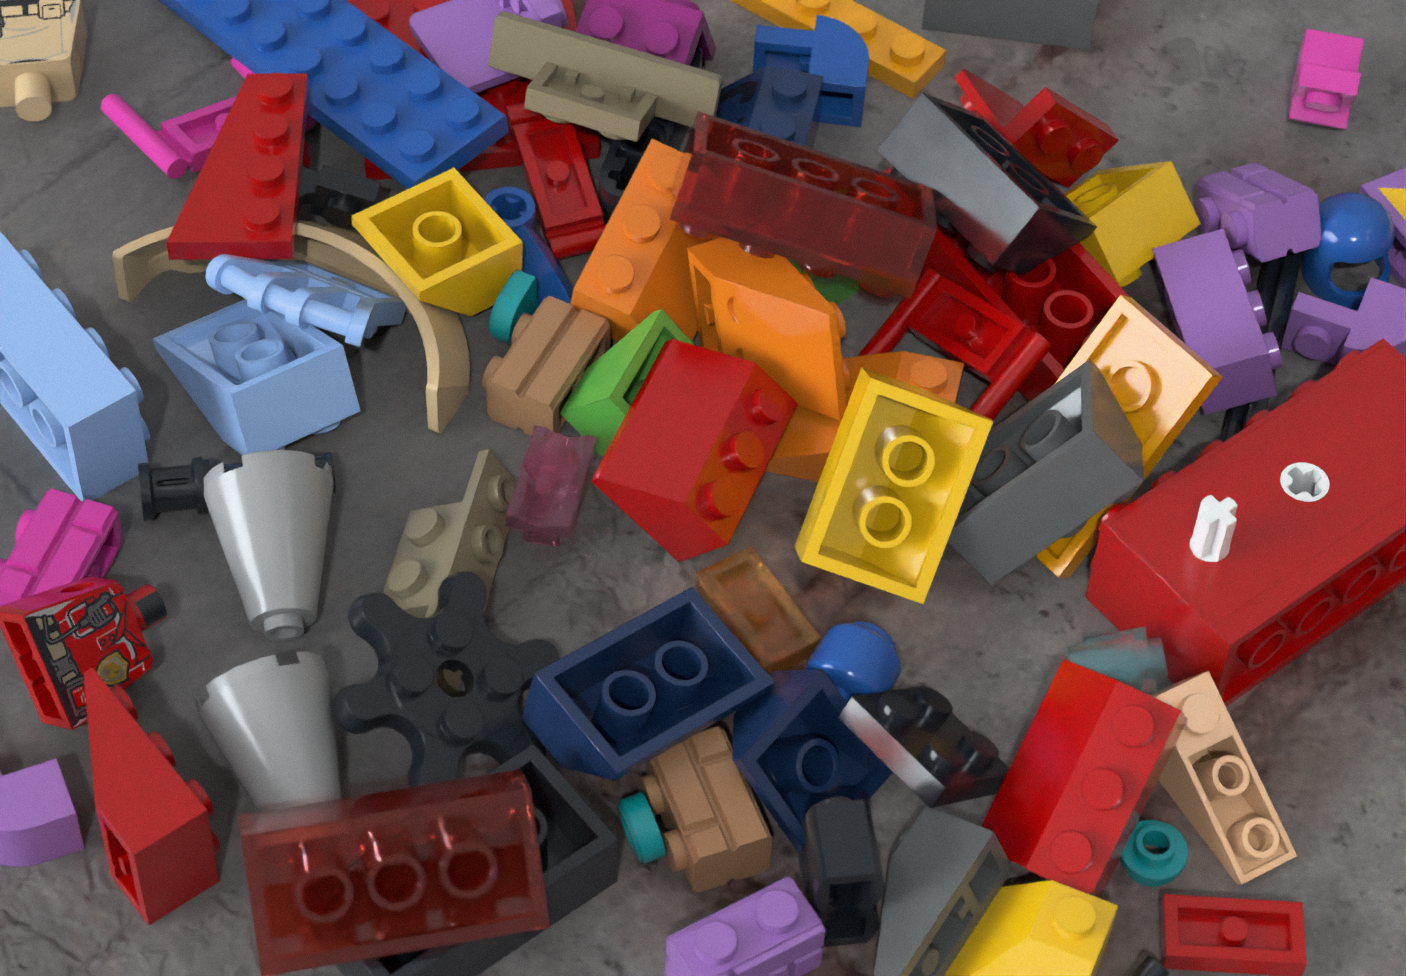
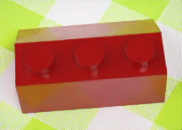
M671 339L663 344L595 471L591 482L678 562L729 544L798 403L757 363Z
M1063 659L981 827L995 833L1008 860L1048 880H1053L1094 897L1101 898L1188 719L1181 710L1119 680Z

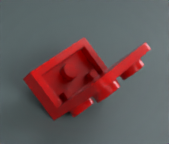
M964 68L954 77L964 92L960 97V101L965 109L983 115L1041 173L1067 188L1072 186L1086 171L1098 165L1103 155L1119 141L1108 124L1047 87H1044L1024 107L1015 98Z

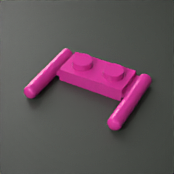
M231 58L232 67L242 77L246 78L247 74H254L235 58ZM117 94L107 95L102 100L101 109L170 179H178L184 175L187 168L192 173L202 169L237 96L161 122V130L155 131ZM307 114L305 132L311 130L317 123L309 114Z

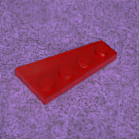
M307 73L247 74L167 239L169 260H213L221 254L253 259L294 258L309 97Z

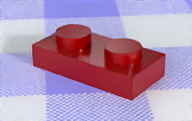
M1163 894L1160 904L1162 966L1165 969L1272 976L1303 975L1307 961L1302 902Z

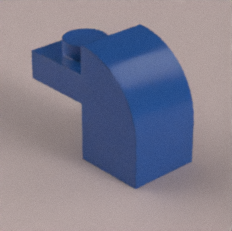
M816 15L814 31L757 25L754 41L753 72L765 66L824 76L819 123L862 127L869 54L864 40L854 29L839 20L822 15Z

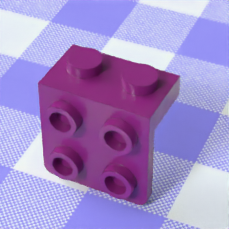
M586 0L575 31L689 66L691 65L697 44L700 45L702 50V60H713L716 51L703 11H700L699 7L689 0Z

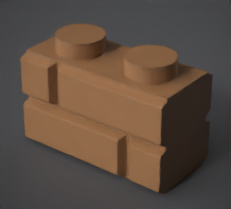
M552 296L544 298L533 315L524 313L517 321L513 330L511 348L504 358L496 355L490 360L482 378V389L486 391L487 415H489L491 420L514 430H517L519 427L523 430L524 434L548 444L551 441L554 442L567 422L560 412L585 370L610 349L611 324H609L607 318L584 309L577 311L574 305Z
M717 726L700 731L646 763V775L638 778L639 792L644 794L653 815H661L667 832L662 833L661 837L666 851L665 857L673 873L684 870L692 891L700 893L725 885L731 879L738 881L764 873L770 867L773 839L746 778L732 760V747L723 728L721 729Z

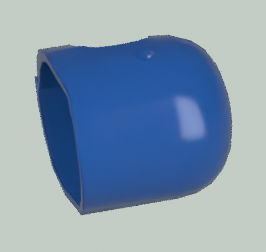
M1343 192L1325 198L1319 204L1322 240H1320L1319 247L1303 251L1300 267L1303 279L1310 290L1322 300L1352 310H1358L1366 289L1361 291H1344L1337 287L1331 278L1333 265L1335 262L1367 263L1374 260L1381 271V277L1378 280L1389 283L1391 267L1388 251L1393 244L1395 229L1389 211L1378 200L1366 194Z

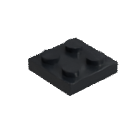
M924 685L852 696L838 716L930 808L997 794L1009 770V767L998 757L999 751L994 743L982 734L967 728L952 713L953 707L948 699L936 690Z

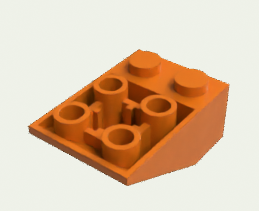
M755 226L687 248L700 347L757 363L798 403L797 406L841 420L847 407L845 391L851 388V377L848 367L842 358L840 339L846 335V325L837 304L833 301L828 302L815 289L808 274L805 272L800 273L787 260L783 249L778 244L773 245Z

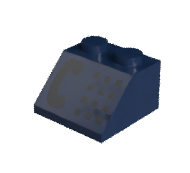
M765 66L721 88L714 128L711 132L697 129L689 156L708 164L738 198L786 207L791 206L800 199L820 122L824 76Z

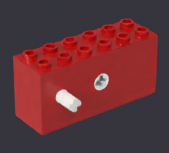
M1384 338L1362 352L1358 350L1351 351L1339 361L1332 372L1317 382L1313 379L1305 381L1296 388L1286 402L1271 412L1264 409L1256 413L1239 433L1225 442L1215 440L1201 451L1196 460L1177 473L1171 470L1161 475L1152 484L1148 492L1130 504L1121 502L1112 507L1104 515L1098 527L1100 533L1095 556L1090 563L1091 574L1085 598L1173 684L1209 671L1227 707L1405 583L1406 358Z

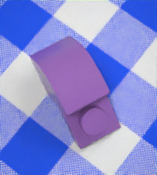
M1371 277L1358 311L1298 292L1291 309L1281 348L1301 354L1309 359L1319 360L1336 366L1351 351L1358 350L1362 352L1384 338L1406 358V289Z
M56 758L3 776L0 770V865L14 867L37 865L84 849L77 814Z

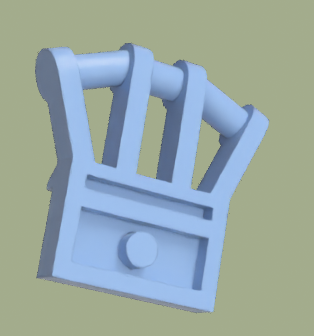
M221 254L215 257L206 269V282L210 288L224 295L235 293L247 299L249 308L264 314L271 310L284 314L287 323L304 329L309 325H313L346 336L345 343L358 347L361 346L363 338L370 339L378 326L401 325L407 308L401 298L304 260L266 261Z

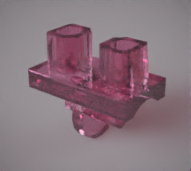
M535 425L506 512V526L522 529L523 539L527 542L556 547L560 545L562 538L569 539L596 452L597 437L587 435L566 437L562 434L554 433L546 427Z

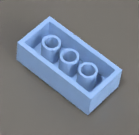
M0 232V403L74 494L78 496L80 501H85V499L95 500L138 476V463H148L145 442L150 440V433L140 415L138 404L144 400L142 389L128 368L123 367L118 370L111 362L108 350L96 330L92 327L84 330L76 321L74 310L65 294L59 288L50 290L42 281L39 267L31 254L25 249L18 252Z

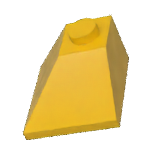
M1053 880L1003 886L944 976H1095L1109 942L1118 905Z

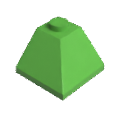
M663 309L652 312L585 370L560 412L594 450L603 457L663 344L666 341L675 339L695 345Z

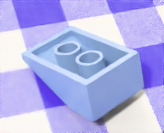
M247 299L152 339L158 354L222 441L241 455L257 451L284 450L287 444L309 434H322L335 429L341 420L361 411L344 347L341 343L313 325L302 329L286 322L284 314L274 310L264 314L249 308Z

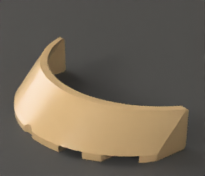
M297 220L294 258L279 260H304L403 300L407 306L406 312L412 314L418 326L426 353L428 429L440 434L463 403L470 389L468 344L457 312L419 301L359 232L320 222ZM173 227L145 235L125 244L112 253L119 298L132 303L142 289L160 273L169 270L189 274L201 273L206 271L212 260H169L166 242Z

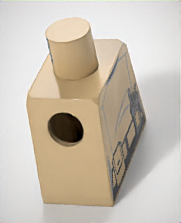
M0 0V107L16 106V113L20 118L36 122L44 120L51 114V103L72 101L78 96L87 45V30L82 0Z

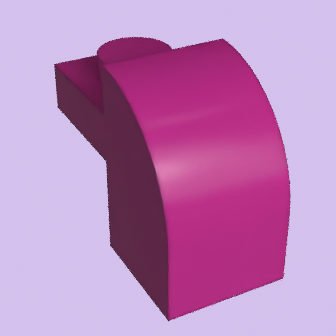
M1306 29L1301 42L1288 119L1346 130L1350 108L1357 96L1361 78L1358 68L1364 39Z

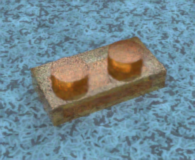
M752 546L696 572V589L714 613L769 676L774 671H785L811 657L822 638Z

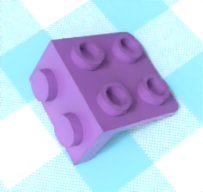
M450 0L412 14L409 18V29L432 63L472 92L477 93L521 77L488 66L494 20L499 12L506 11L560 28L566 26L567 18L561 0Z

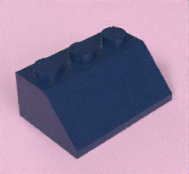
M690 587L534 673L521 719L561 767L616 781L771 691L775 682L693 587Z

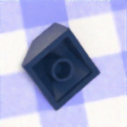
M823 669L774 671L770 675L775 682L773 689L738 709L733 718L732 760L798 854H800L805 846L802 828L803 819L807 811L814 804L833 797H846L851 800H865L867 802L893 773L838 718L847 703Z

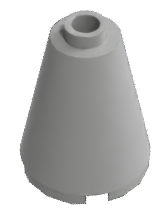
M291 450L257 451L241 455L243 467L226 473L224 472L223 462L214 466L203 478L204 499L251 628L264 633L265 637L269 640H292L303 635L304 628L309 627L316 621L334 487L332 467L327 462L323 469L316 467L315 455L307 452Z
M296 652L299 660L298 664L280 666L275 654L239 665L216 677L206 685L210 698L205 701L197 697L195 704L201 721L277 842L281 845H294L295 850L298 852L311 851L331 842L335 837L333 831L344 820L335 725L332 712L330 673L320 655L311 652Z

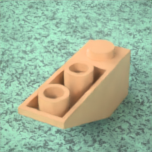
M1209 671L1176 682L1150 695L1181 710L1188 719L1158 780L1235 883L1242 885L1297 857Z

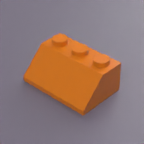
M651 139L573 288L570 304L574 305L577 311L584 309L607 318L609 324H611V339L615 341H620L652 312L663 309L693 342L698 329L687 248L749 228L754 221L755 215L708 164Z

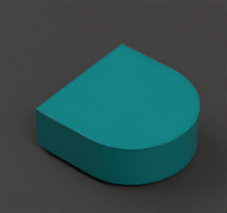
M519 270L511 274L499 293L491 311L489 332L493 339L511 345L512 333L519 318L524 313L530 315L535 313L538 308L535 276Z

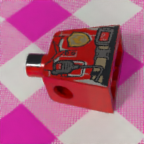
M98 577L82 578L0 606V628L42 723L69 730H74L88 720L83 672L93 667L109 688L117 684L125 690L147 672L152 665L153 658L142 632L167 617L165 604L159 593L151 585L145 584L125 595L122 586L117 580Z

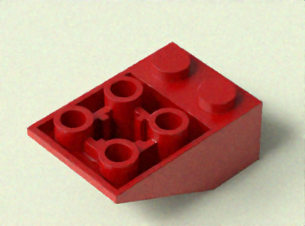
M92 667L83 672L95 807L111 878L148 926L219 882L215 853L220 851L221 848L209 824V817L213 816L215 812L208 795L195 779H190L185 783L175 771L176 762L164 739L156 731L146 735L136 722L138 720L136 709L126 692L117 684L109 688Z

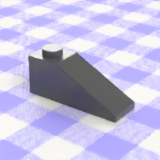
M928 805L924 807L914 824L903 831L897 841L895 852L889 860L874 976L945 975L1013 870L993 831L936 808H930Z

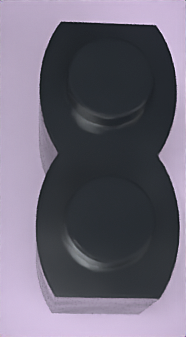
M846 797L828 798L818 804H814L805 814L802 823L805 846L799 854L798 863L804 897L825 928L824 945L822 947L867 943L878 930L879 917L876 905L881 900L885 890L871 809L865 800H851Z

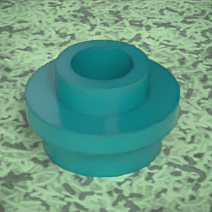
M1144 820L1137 822L1120 857V862L1128 876L1138 884L1147 887H1159L1173 881L1183 872L1188 859V846L1182 834L1173 826L1158 820ZM1144 846H1155L1165 853L1152 854Z

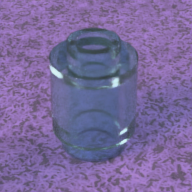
M1146 626L1083 637V644L1068 647L1070 662L1119 680L1144 693L1157 692L1156 678L1168 676L1162 638L1149 639Z

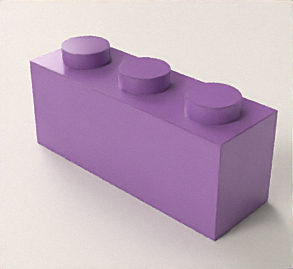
M1223 228L1153 248L1161 290L1177 337L1223 376L1201 405L1204 415L1276 396L1273 370L1283 367L1282 358L1273 331L1264 334L1261 332L1260 327L1267 325V320L1258 290L1246 291L1245 286L1252 284L1243 249L1231 250Z

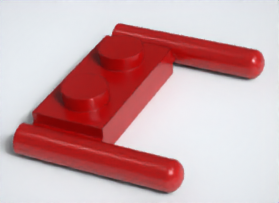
M525 102L505 106L507 123L512 130L514 145L530 195L535 202V210L544 238L547 240V245L557 260L593 252L607 224H604L603 212L574 124L571 122L557 123L548 120L541 113L525 109Z
M927 268L857 356L892 352L910 330L921 340L953 360L964 363V367L990 382V385L970 410L993 421L1053 346L1037 332L1028 330L1024 324L949 279L941 277L934 270Z

